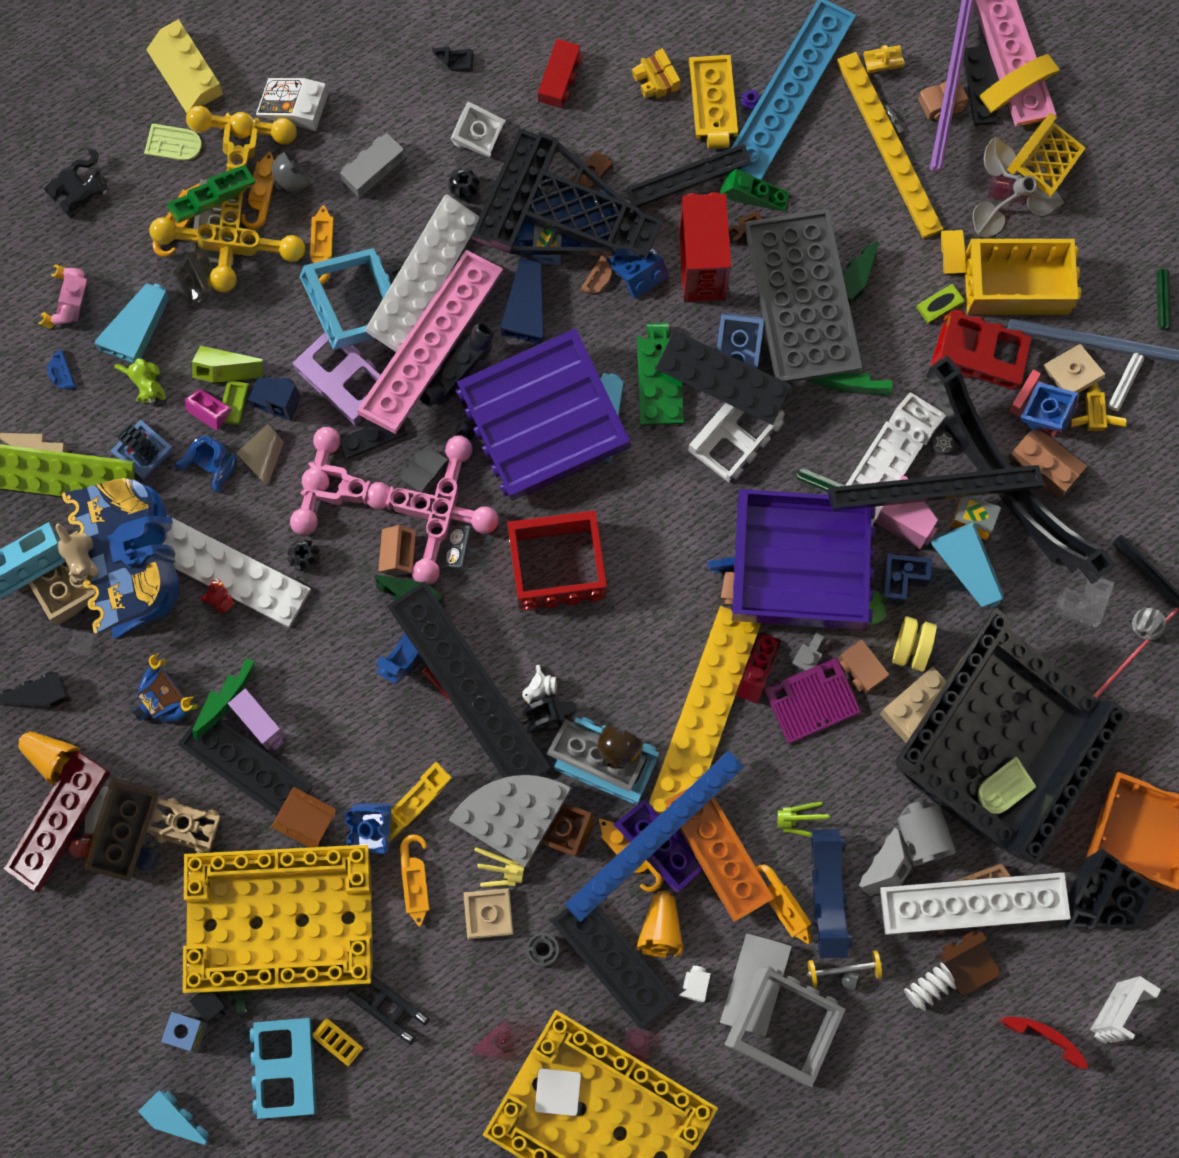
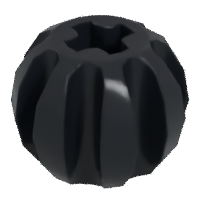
M462 168L456 170L457 174H452L449 178L450 183L448 187L451 194H454V197L459 200L462 197H465L466 200L472 199L471 195H476L479 191L478 185L480 182L478 176L474 175V172L470 169L462 171Z
M306 539L304 543H300V540L293 542L295 547H289L287 552L291 556L288 558L290 566H295V570L301 572L305 567H307L308 571L314 569L312 564H318L320 559L317 555L320 552L317 545L311 546L312 541ZM306 552L305 558L301 559L303 553Z

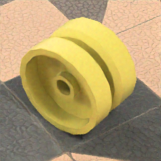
M906 616L898 635L892 664L904 666L912 654L911 668L923 672L933 650L937 626L925 622L921 625L917 634V619Z

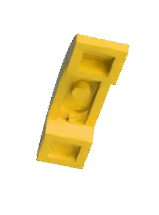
M1049 54L1040 56L996 82L980 95V99L989 111L993 113L1009 103L1011 98L1037 82L1047 80L1057 74L1060 69Z
M435 762L420 777L421 780L391 810L389 842L415 820L452 779L438 762Z

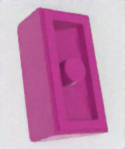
M199 389L185 399L186 410L215 430L221 427L232 411V408L202 389Z

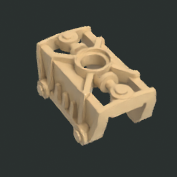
M157 798L147 833L155 837V840L159 843H166L168 841L193 848L197 853H206L211 850L221 816L213 809L206 812L181 805L174 798L168 799V801ZM158 805L163 808L172 810L175 815L170 813L168 814V816L163 815V813L157 809ZM187 817L189 819L188 827L183 830L177 827L178 819ZM201 818L215 823L214 825L201 826L200 822L195 820ZM161 820L166 821V825H170L165 829L151 826L153 822H160ZM203 831L204 835L209 837V841L205 842L195 839L191 832Z

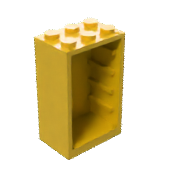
M971 239L965 252L967 315H1069L1072 309L1076 307V302L1081 298V287L1077 285V280L1080 277V268L1076 267L1079 250L1078 247H1075V239Z

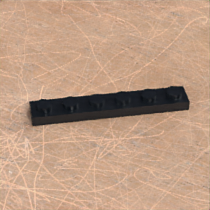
M743 143L631 185L625 189L630 203L638 208L726 175L735 169L739 170L750 166L752 162Z

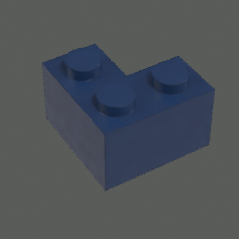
M258 377L248 401L251 407L291 421L301 397L295 382L289 378L283 377L280 379L275 377V379L266 377L263 379Z
M887 554L884 560L881 603L903 606L907 599L908 585L927 587L931 580L932 559Z

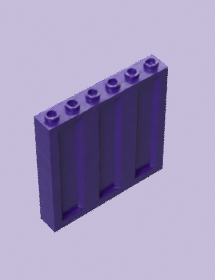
M576 328L457 381L460 388L456 390L461 402H466L468 408L465 409V412L470 421L474 419L477 425L473 428L478 440L483 438L485 446L482 447L487 459L492 458L494 465H491L494 475L496 478L501 477L503 484H500V488L505 497L509 495L511 501L517 500L631 448L628 435Z
M739 489L731 621L866 630L868 623H872L873 610L869 609V602L873 601V588H870V581H873L874 568L870 567V560H874V547H871V540H874L875 526H871V519H875L876 507L832 512L828 495Z

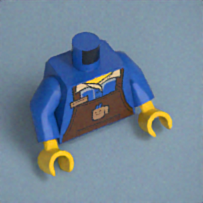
M159 653L151 655L149 666L142 677L138 687L139 691L136 694L142 704L132 712L139 721H142L151 714L157 722H179L191 710H196L198 706L197 704L190 705V701L194 697H184L163 668H159L166 664V659L158 662L157 657Z

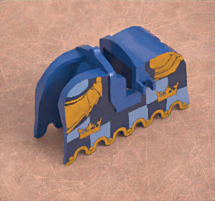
M126 478L62 493L64 503L75 505V510L67 517L68 523L80 527V531L76 535L85 533L93 542V548L88 551V555L98 568L97 577L88 575L82 581L84 588L95 591V595L88 600L87 607L92 611L100 612L99 618L92 623L93 632L97 634L112 628V637L117 639L139 627L166 616L174 608L179 598L180 585L173 565L175 563L174 548L169 545H163L166 540V532L171 530L173 521L171 516L167 517L164 501L159 493L136 480Z

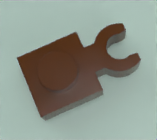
M758 211L739 219V226L732 225L728 227L729 234L732 232L737 233V236L732 238V243H738L743 236H746L745 222L762 219Z

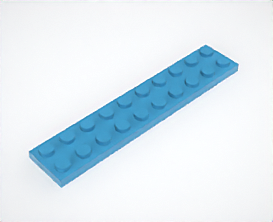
M818 0L731 147L733 148L744 143L752 165L739 170L761 180L763 179L853 24L856 14L827 0Z

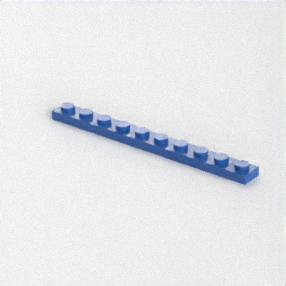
M730 751L724 754L564 905L579 922L591 913L744 768L741 762Z

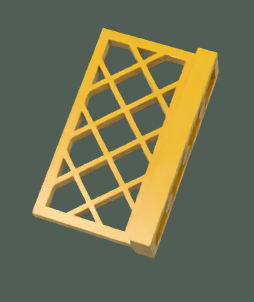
M1051 112L1038 126L1006 169L1012 175L1018 171L1024 177H1034L1037 181V187L1050 197L1085 150L1082 144L1054 123L1057 117ZM1051 131L1058 135L1059 139H1054ZM1044 144H1049L1051 150H1046ZM1056 145H1062L1063 151H1058ZM1069 146H1072L1077 152H1070ZM1036 155H1041L1043 161H1037ZM1048 156H1054L1055 162H1050ZM1060 157H1066L1068 163H1062ZM1026 166H1032L1035 173L1028 170ZM1040 167H1045L1047 174L1041 173ZM1052 168H1058L1060 175L1054 174ZM1044 179L1050 180L1052 188L1045 183Z

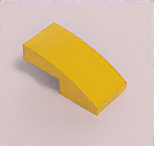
M963 230L941 231L943 273H966Z

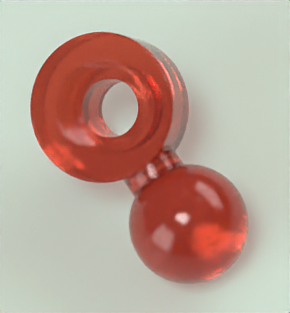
M84 833L80 840L73 841L69 847L70 854L75 858L86 857L92 835Z

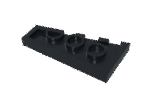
M988 46L965 48L963 62L974 126L995 124L997 110L991 113L980 99V95L999 81Z

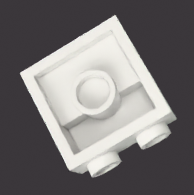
M910 392L896 408L889 423L893 424L896 430L904 431L912 436L914 441L922 442L926 445L946 415Z

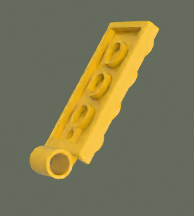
M731 55L689 57L696 140H700L702 136H707L708 150L729 148V135L733 134L734 138L738 137Z

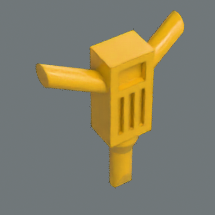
M1098 382L1091 385L1088 393L1085 395L1086 415L1070 420L1071 428L1087 424V431H1105L1107 424L1126 427V418L1106 415L1105 393L1099 389Z

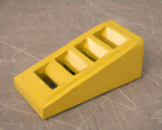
M328 1018L312 1034L316 1041L348 1067L363 1050L361 1045ZM330 1026L332 1028L330 1033L326 1036L325 1039L321 1038V1036ZM336 1033L340 1035L332 1045L328 1044ZM343 1039L347 1040L345 1045L338 1052L336 1050L338 1045L342 1042ZM350 1045H353L354 1049L345 1058L343 1054L350 1047Z

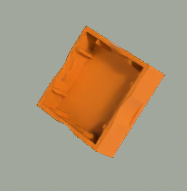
M1120 772L1112 775L1086 857L1104 849L1155 887L1171 893L1179 890V794L1160 790L1147 782Z

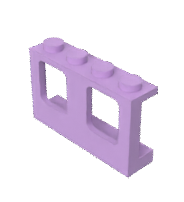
M324 333L292 364L295 371L356 426L362 421L361 416L357 414V409L366 397L359 401L343 386L361 368L376 382L381 375L375 371L376 367L370 360L367 359L365 361L360 357L361 353L353 345L340 348L347 357L333 371L326 372L313 359L329 342L326 333Z

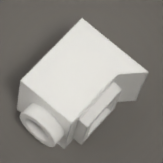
M693 965L690 973L687 972L683 989L686 991L678 997L699 1002L705 1001L710 973H706V968Z

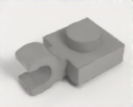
M816 632L809 647L802 644L792 664L804 671L815 667L822 656L821 653L817 652V649L824 636Z

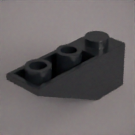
M53 671L41 675V678L38 680L25 681L16 689H6L0 692V705L51 709L70 701L62 676Z

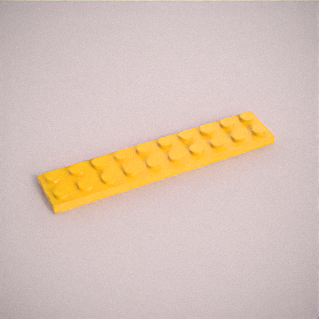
M722 606L718 610L649 804L658 815L667 809L664 804L665 800L690 787L710 768L761 623L731 621L732 610Z

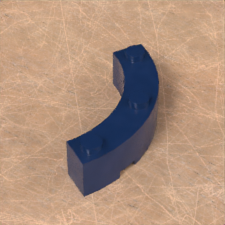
M839 829L811 830V857L813 858V866L816 868V871H812L815 927H818L817 944L820 958H848V948H852V935L847 932L844 903H847V891L842 887L841 852H845V838H841Z

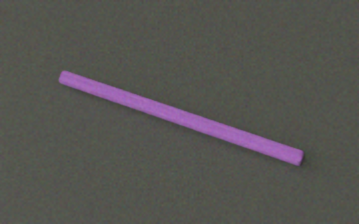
M962 0L930 166V170L936 173L941 172L943 168L974 0Z

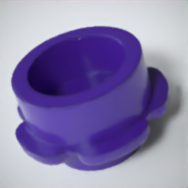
M755 90L745 91L741 96V104L746 109L753 110L761 96Z

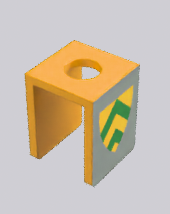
M972 496L962 497L951 527L957 529L975 522L980 537L987 540L989 533L993 531L1000 507Z

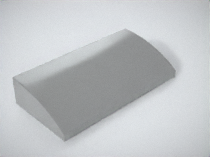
M746 933L720 1020L721 1024L733 1027L759 967L767 969L768 966L780 970L781 976L784 975L792 946ZM769 980L767 981L745 1030L746 1032L766 1037L779 992V985Z

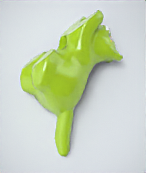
M138 358L129 368L123 364L114 365L117 370L129 376L139 388L140 393L136 402L142 401V404L154 403L156 397L160 400L166 399L164 389L155 381V377L160 375V370L154 363Z

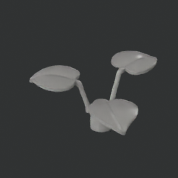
M997 136L986 147L984 166L988 173L994 177L1003 174L1004 177L1016 179L1013 186L1015 193L997 205L996 208L988 201L981 202L974 208L972 215L976 233L981 237H990L1002 230L1005 224V216L998 210L1016 197L1029 196L1027 206L1037 216L1047 215L1064 204L1057 191L1050 197L1038 188L1034 177L1026 176L1022 178L1021 175L1007 173L1009 171L1006 169L1015 159L1016 155L1012 148L1002 142Z

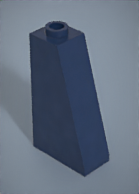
M520 258L500 327L501 335L542 344L541 263L533 258Z

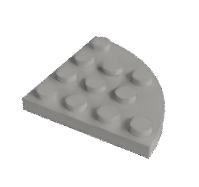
M521 775L502 778L479 788L468 796L454 811L449 821L523 867H527L572 788L562 782L540 776Z

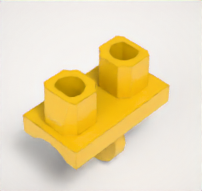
M883 45L881 49L865 51L863 53L868 73L892 70L905 66L900 45L893 47Z

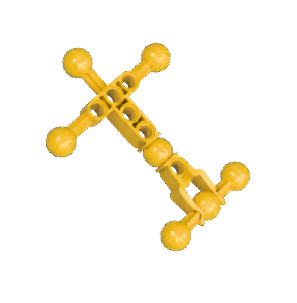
M203 106L192 107L186 115V123L194 132L202 133L210 127L224 129L223 152L227 155L228 159L226 171L245 165L247 168L249 158L255 155L257 134L272 136L274 141L281 145L290 144L297 135L295 124L287 118H279L272 124L260 122L258 117L253 119L245 112H237L232 116L227 113L225 117L212 115ZM230 132L239 139H246L251 136L250 144H246L244 148L240 145L234 146L229 141ZM238 161L242 164L235 165L233 162ZM245 190L230 198L236 200V203H230L228 200L222 203L220 225L202 224L198 229L177 227L170 219L161 217L154 220L149 228L151 238L158 244H169L174 239L197 242L198 247L203 250L220 252L218 266L211 271L209 280L211 286L221 293L229 292L237 282V276L231 269L233 254L252 256L259 250L280 253L284 260L297 262L304 256L306 251L304 242L298 236L288 235L281 241L259 238L258 233L254 230L239 228L242 199ZM231 218L235 221L229 223L226 221V219ZM209 235L211 238L204 239L201 236ZM231 238L233 241L226 242L223 239ZM245 241H252L254 244H252V245H247V244L244 243V242H245Z

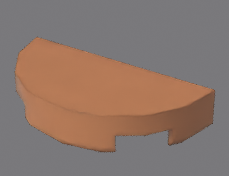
M600 257L580 288V292L597 294L604 291L610 284L612 269L605 257Z

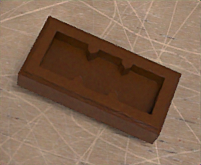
M596 150L584 165L601 179L613 166V162ZM578 170L577 173L570 179V181H572V182L575 181L579 170ZM584 174L579 181L580 185L591 189L596 185Z

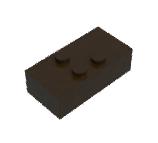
M111 777L83 863L85 870L131 881L159 795L156 789Z

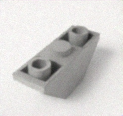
M894 828L892 833L887 836L882 849L876 854L872 865L862 876L859 886L869 896L879 894L881 887L901 886L912 869V862L903 836L898 829Z

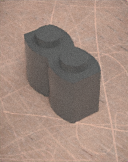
M428 445L423 449L420 448L414 455V462L410 466L406 465L400 473L403 485L412 491L427 494L448 466V460Z

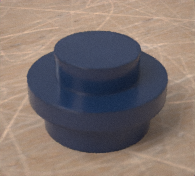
M151 848L141 849L136 862L137 867L144 871L154 869L158 863V854Z

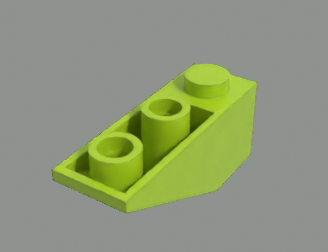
M201 345L192 361V378L208 382L262 378L263 359Z

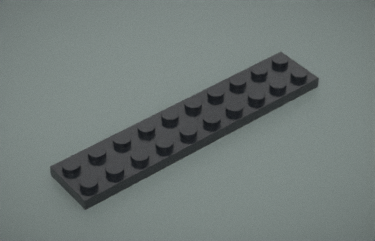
M422 582L387 605V608L502 778L521 775L539 776L548 770L550 765L426 582Z

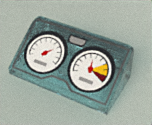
M450 525L441 568L463 571L471 535V526Z

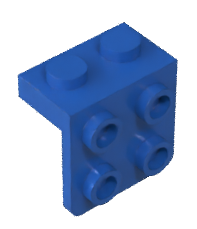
M651 249L647 260L629 253L626 256H614L609 260L610 267L625 280L630 295L634 299H637L670 277L663 258L653 249Z

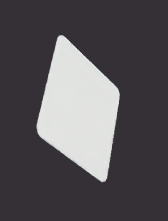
M540 1069L538 1072L535 1111L575 1116L578 1110L580 1073Z

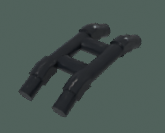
M373 975L369 985L379 991L372 1003L368 1002L354 990H348L345 995L348 999L409 1045L415 1042L416 1037L397 1024L402 1015L406 1012L424 1026L430 1021L428 1016ZM386 998L398 1006L390 1017L379 1010Z

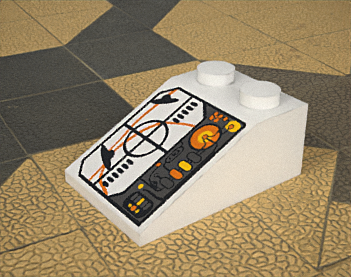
M268 78L256 116L273 121L279 118H287L297 127L316 131L328 97L325 83L305 78Z

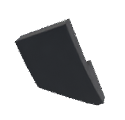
M450 47L432 48L434 55L451 71H473L472 49L451 50Z

